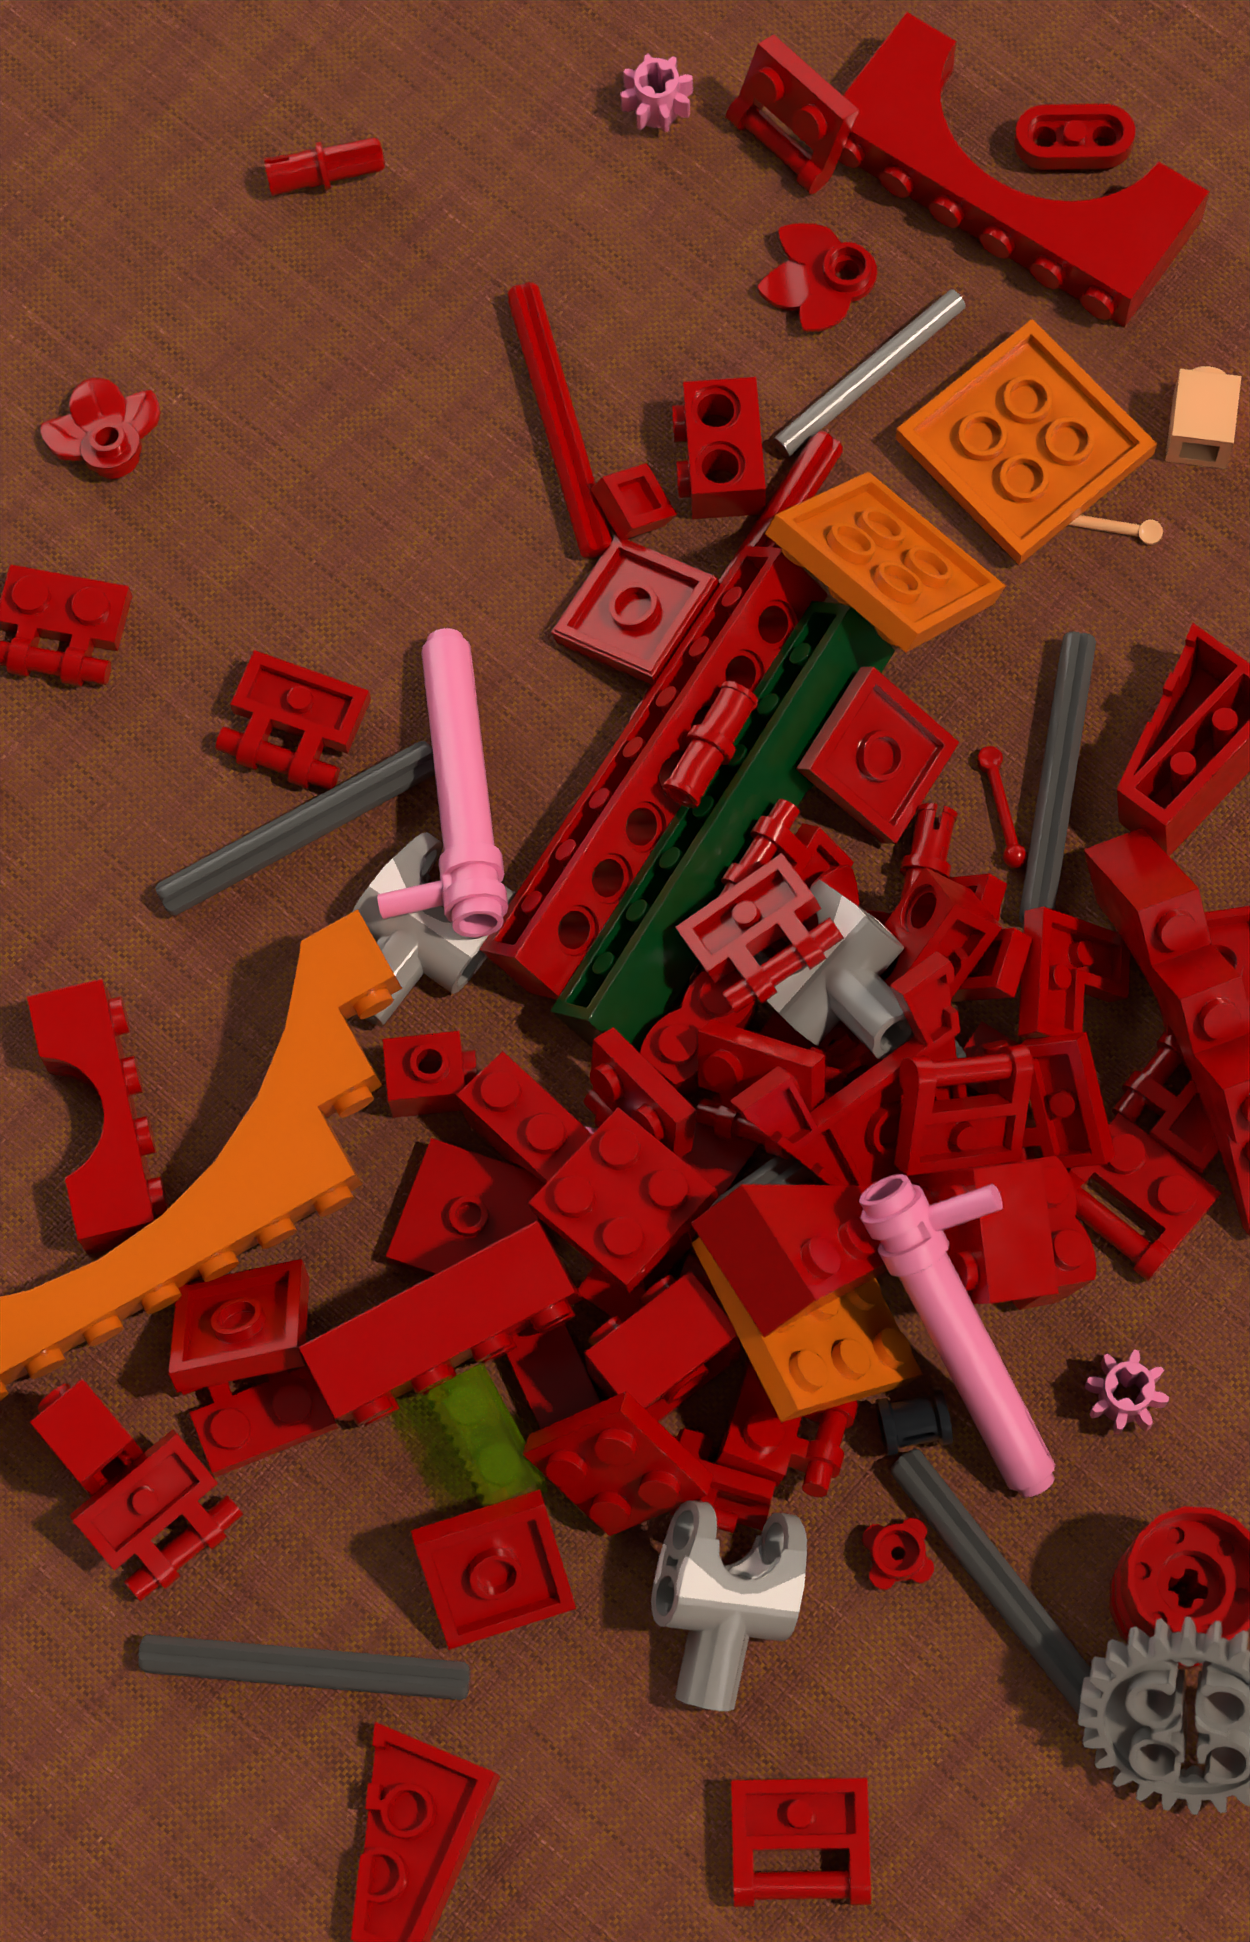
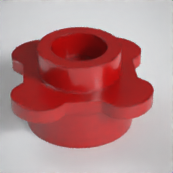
M907 1518L902 1524H892L885 1528L880 1524H872L864 1531L862 1544L870 1551L873 1567L869 1572V1580L873 1586L880 1590H888L895 1582L912 1580L917 1584H923L932 1577L934 1563L926 1557L924 1539L927 1536V1528L922 1521L916 1518ZM901 1548L905 1553L904 1558L901 1560L894 1559L892 1557V1550Z

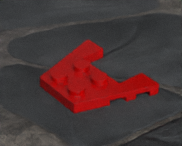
M936 951L889 985L914 1033L913 1038L813 1111L809 1112L791 1076L779 1066L730 1100L733 1108L829 1185L871 1186L881 1179L892 1175H905L894 1165L904 1092L900 1085L899 1068L902 1060L907 1057L926 1055L932 1061L957 1058L955 1036L960 1033L958 1010L951 1006L949 984L955 982L954 967L951 961ZM966 1084L936 1087L934 1101L967 1097Z

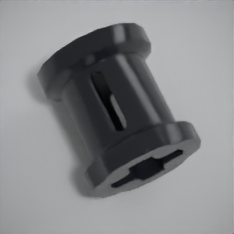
M941 1386L931 1387L929 1395L889 1402L887 1398L875 1400L880 1434L887 1456L898 1454L899 1448L937 1440L942 1446L953 1444L949 1411Z

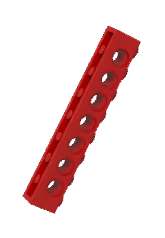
M744 547L508 905L507 913L503 916V926L497 932L489 935L479 949L528 993L552 999L559 998L681 807V804L667 796L663 791V785L670 778L688 747L685 739L693 725H701L720 693L723 683L725 681H732L754 692L812 601L824 602L828 596L801 566L792 563L785 557L781 548ZM594 869H595V876H594V880H593V882H592V875H593V871H594ZM560 921H561V922H562V924H561V929H560V932H559V934H558V927H559V923H560Z

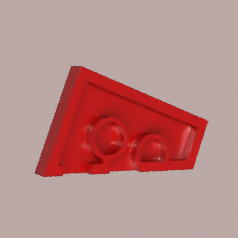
M375 1722L372 1746L375 1748L372 1781L368 1783L365 1809L368 1810L364 1853L360 1855L351 1940L354 1942H430L501 1777L496 1772Z

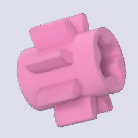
M647 54L644 56V62L637 67L636 71L632 69L624 70V87L627 90L620 93L621 109L624 112L635 110L638 129L642 130L648 126L662 128L664 132H668L670 124L674 122L677 116L685 118L690 116V100L688 96L693 93L692 75L679 76L677 58L671 57L667 61L661 58H652Z
M1134 1349L1128 1361L1119 1364L1109 1354L1104 1355L1101 1360V1366L1107 1375L1106 1379L1088 1377L1084 1388L1086 1390L1099 1394V1402L1092 1408L1089 1414L1090 1417L1098 1418L1105 1414L1114 1421V1435H1120L1126 1423L1135 1420L1144 1431L1149 1430L1153 1421L1147 1407L1165 1408L1169 1401V1396L1155 1391V1383L1161 1377L1164 1369L1161 1366L1149 1371L1145 1366L1139 1364V1350ZM1118 1380L1125 1388L1131 1387L1134 1384L1138 1386L1140 1393L1135 1400V1405L1128 1397L1119 1401L1113 1397Z

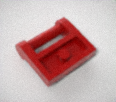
M773 34L758 43L739 96L731 103L725 117L738 130L747 129L798 175L797 183L809 194H814L826 185L831 178L859 110ZM763 106L814 150L812 155L762 111Z
M1018 1044L1000 1047L997 1054L937 1061H932L926 1055L904 1058L899 1068L900 1085L904 1092L894 1165L905 1175L911 1176L1019 1162L1033 1075V1060L1029 1049L1025 1045ZM1000 1080L999 1091L996 1094L934 1101L936 1087Z
M1118 1113L1108 1124L1116 1156L1105 1165L1074 1167L1068 1173L1076 1193V1216L1136 1264L1133 1270L1149 1282L1216 1203L1221 1192L1136 1124ZM1091 1178L1159 1231L1161 1233L1160 1237L1153 1244L1150 1243L1083 1188Z
M868 1778L731 1780L734 1908L754 1907V1900L850 1899V1906L871 1905ZM848 1850L849 1871L754 1872L753 1852Z

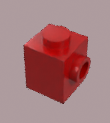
M460 1031L382 1039L387 1096L393 1118L462 1111L456 1094L478 1075L476 1051H464Z

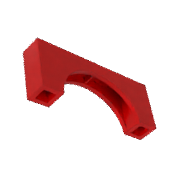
M906 12L843 95L859 112L838 161L851 168L860 167L878 178L881 184L893 195L900 198L909 197L929 209L932 216L941 224L950 228H961L979 239L982 246L994 256L1012 259L1030 270L1032 276L1042 285L1051 289L1060 288L1080 300L1083 307L1093 316L1103 320L1111 319L1125 328L1202 222L1210 191L1159 161L1145 176L1131 186L1114 194L1089 200L1064 201L1040 198L1023 193L999 182L977 166L961 149L953 137L943 113L941 94L946 82L953 73L957 41Z

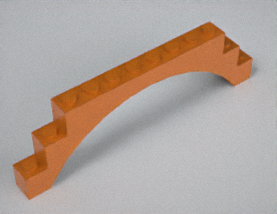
M358 909L301 941L285 1030L257 1098L208 1169L162 1216L100 1259L33 1289L0 1297V1401L8 1395L5 1386L26 1374H29L31 1379H37L51 1373L66 1362L63 1353L85 1341L89 1347L113 1338L124 1329L121 1321L143 1308L147 1314H152L168 1307L182 1296L178 1288L202 1276L205 1282L225 1275L239 1264L237 1255L257 1244H260L262 1249L278 1245L297 1231L294 1223L317 1211L320 1217L330 1215L342 1209L354 1199L351 1191L362 1186L363 1183L328 1122L327 1117L337 1112L339 1117L343 1118L360 1111L374 1100L372 1092L383 1085L346 1020L356 1014L360 1019H366L378 1014L393 1003L394 999L391 995L402 989Z

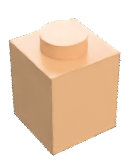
M1207 366L1197 367L1193 370L1180 369L1172 400L1166 462L1221 469L1227 468L1235 438L1241 376L1228 375L1218 368Z

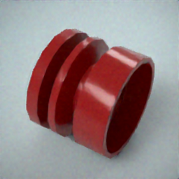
M1183 1506L1158 1515L1137 1535L1131 1546L1120 1557L1110 1580L1109 1610L1119 1635L1128 1644L1130 1628L1135 1626L1142 1630L1149 1638L1155 1636L1157 1619H1163L1172 1633L1181 1632L1185 1617H1191L1197 1633L1204 1634L1207 1633L1214 1621L1221 1622V1638L1229 1641L1241 1631L1247 1632L1250 1629V1532L1239 1520L1208 1507ZM1178 1582L1187 1585L1186 1596L1194 1599L1187 1608L1178 1605L1179 1596L1174 1591H1171ZM1178 1662V1669H1194L1203 1666V1662L1201 1664L1197 1662L1190 1667Z

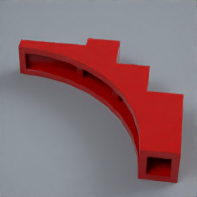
M1139 828L1084 849L1096 901L1115 926L1137 961L1178 1042L1213 1129L1230 1180L1242 1227L1250 1236V1011L1242 976L1211 943L1199 888L1143 828Z

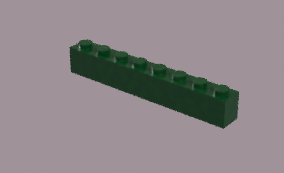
M818 601L810 603L753 692L758 698V705L755 710H752L733 743L736 752L729 764L720 765L701 797V802L697 808L681 805L550 1010L592 1048L594 1038L614 1027L640 1053L647 1034L660 1019L667 1015L675 1000L686 990L690 976L699 964L698 959L675 927L718 898L725 887L721 879L732 863L739 864L753 841L750 834L751 830L761 816L769 815L778 799H785L796 807L799 805L806 792L814 786L812 782L796 770L804 755L860 667H875L882 673L894 654L895 650L892 646L884 641L870 623L854 608L839 603Z

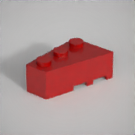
M1192 623L1185 638V647L1173 672L1169 673L1163 686V695L1151 721L1147 722L1117 787L1119 823L1129 831L1143 828L1169 857L1250 771V663L1195 623Z
M741 1184L691 1222L693 1228L764 1338L875 1279L887 1270L878 1252L880 1240L871 1238L860 1218L864 1210L859 1201L860 1196L870 1186Z

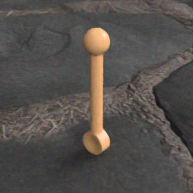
M1080 515L1069 524L1070 526L1136 536L1147 545L1158 543L1163 535L1161 524L1155 520H1146L1139 525Z

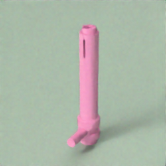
M443 628L430 633L421 651L444 849L439 858L440 880L378 894L377 899L383 919L444 906V914L447 920L452 922V928L456 933L465 937H483L497 932L503 926V916L508 910L507 890L504 884L501 883L504 878L503 857L499 848L495 847L471 646L458 630Z
M892 1175L881 1179L867 1188L860 1196L859 1201L864 1209L860 1218L871 1238L880 1240L878 1252L891 1275L900 1278L1008 1488L1018 1491L1022 1497H1032L1046 1491L1055 1479L1052 1473L1055 1469V1463L946 1252L949 1247V1241L943 1232L944 1229L1002 1210L1003 1203L997 1187L994 1184H990L930 1205L920 1186L912 1185L906 1175Z

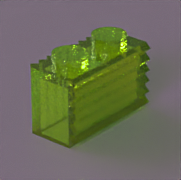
M483 1363L470 1368L429 1391L427 1401L432 1414L435 1415L438 1425L441 1426L444 1437H447L450 1448L453 1449L456 1459L459 1460L462 1471L465 1472L468 1482L471 1483L481 1506L486 1507L539 1489L542 1495L548 1491L542 1472L522 1454L526 1442Z

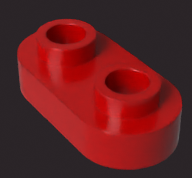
M1113 104L1037 105L1029 108L1020 116L1016 125L1014 147L1018 157L1025 164L1036 169H1107L1122 164L1129 157L1133 148L1136 129L1129 113ZM1044 138L1050 140L1053 145L1042 147L1035 144L1034 141ZM1097 138H1107L1113 144L1110 146H1099L1094 140Z

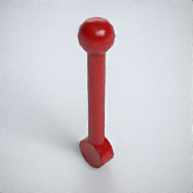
M986 746L978 754L977 765L981 771L987 773L1006 843L1003 860L1007 866L1019 868L1026 863L1028 853L1022 845L1018 844L999 771L1003 755L997 747Z

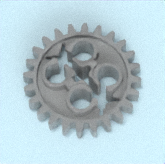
M1185 1617L1182 1631L1172 1633L1163 1619H1157L1155 1636L1149 1638L1142 1630L1134 1626L1130 1628L1128 1646L1111 1639L1108 1642L1106 1658H1093L1090 1677H1084L1078 1725L1085 1727L1084 1747L1097 1748L1094 1764L1097 1769L1115 1766L1113 1785L1118 1787L1134 1780L1138 1783L1137 1800L1142 1801L1155 1791L1162 1794V1807L1167 1811L1174 1805L1177 1798L1186 1799L1191 1814H1198L1202 1800H1211L1220 1813H1225L1227 1797L1232 1795L1246 1806H1250V1651L1247 1650L1248 1632L1243 1630L1229 1641L1221 1638V1622L1214 1621L1207 1633L1204 1634L1197 1633L1191 1617ZM1178 1662L1187 1667L1193 1666L1197 1662L1200 1664L1203 1662L1202 1671H1199L1195 1722L1196 1729L1199 1732L1197 1758L1198 1763L1205 1764L1204 1771L1197 1766L1189 1767L1187 1770H1180L1181 1763H1184L1188 1708L1185 1702V1670H1178L1177 1675Z

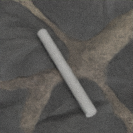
M953 289L946 292L772 439L776 449L785 457L793 454L812 436L964 310L966 305L963 298Z

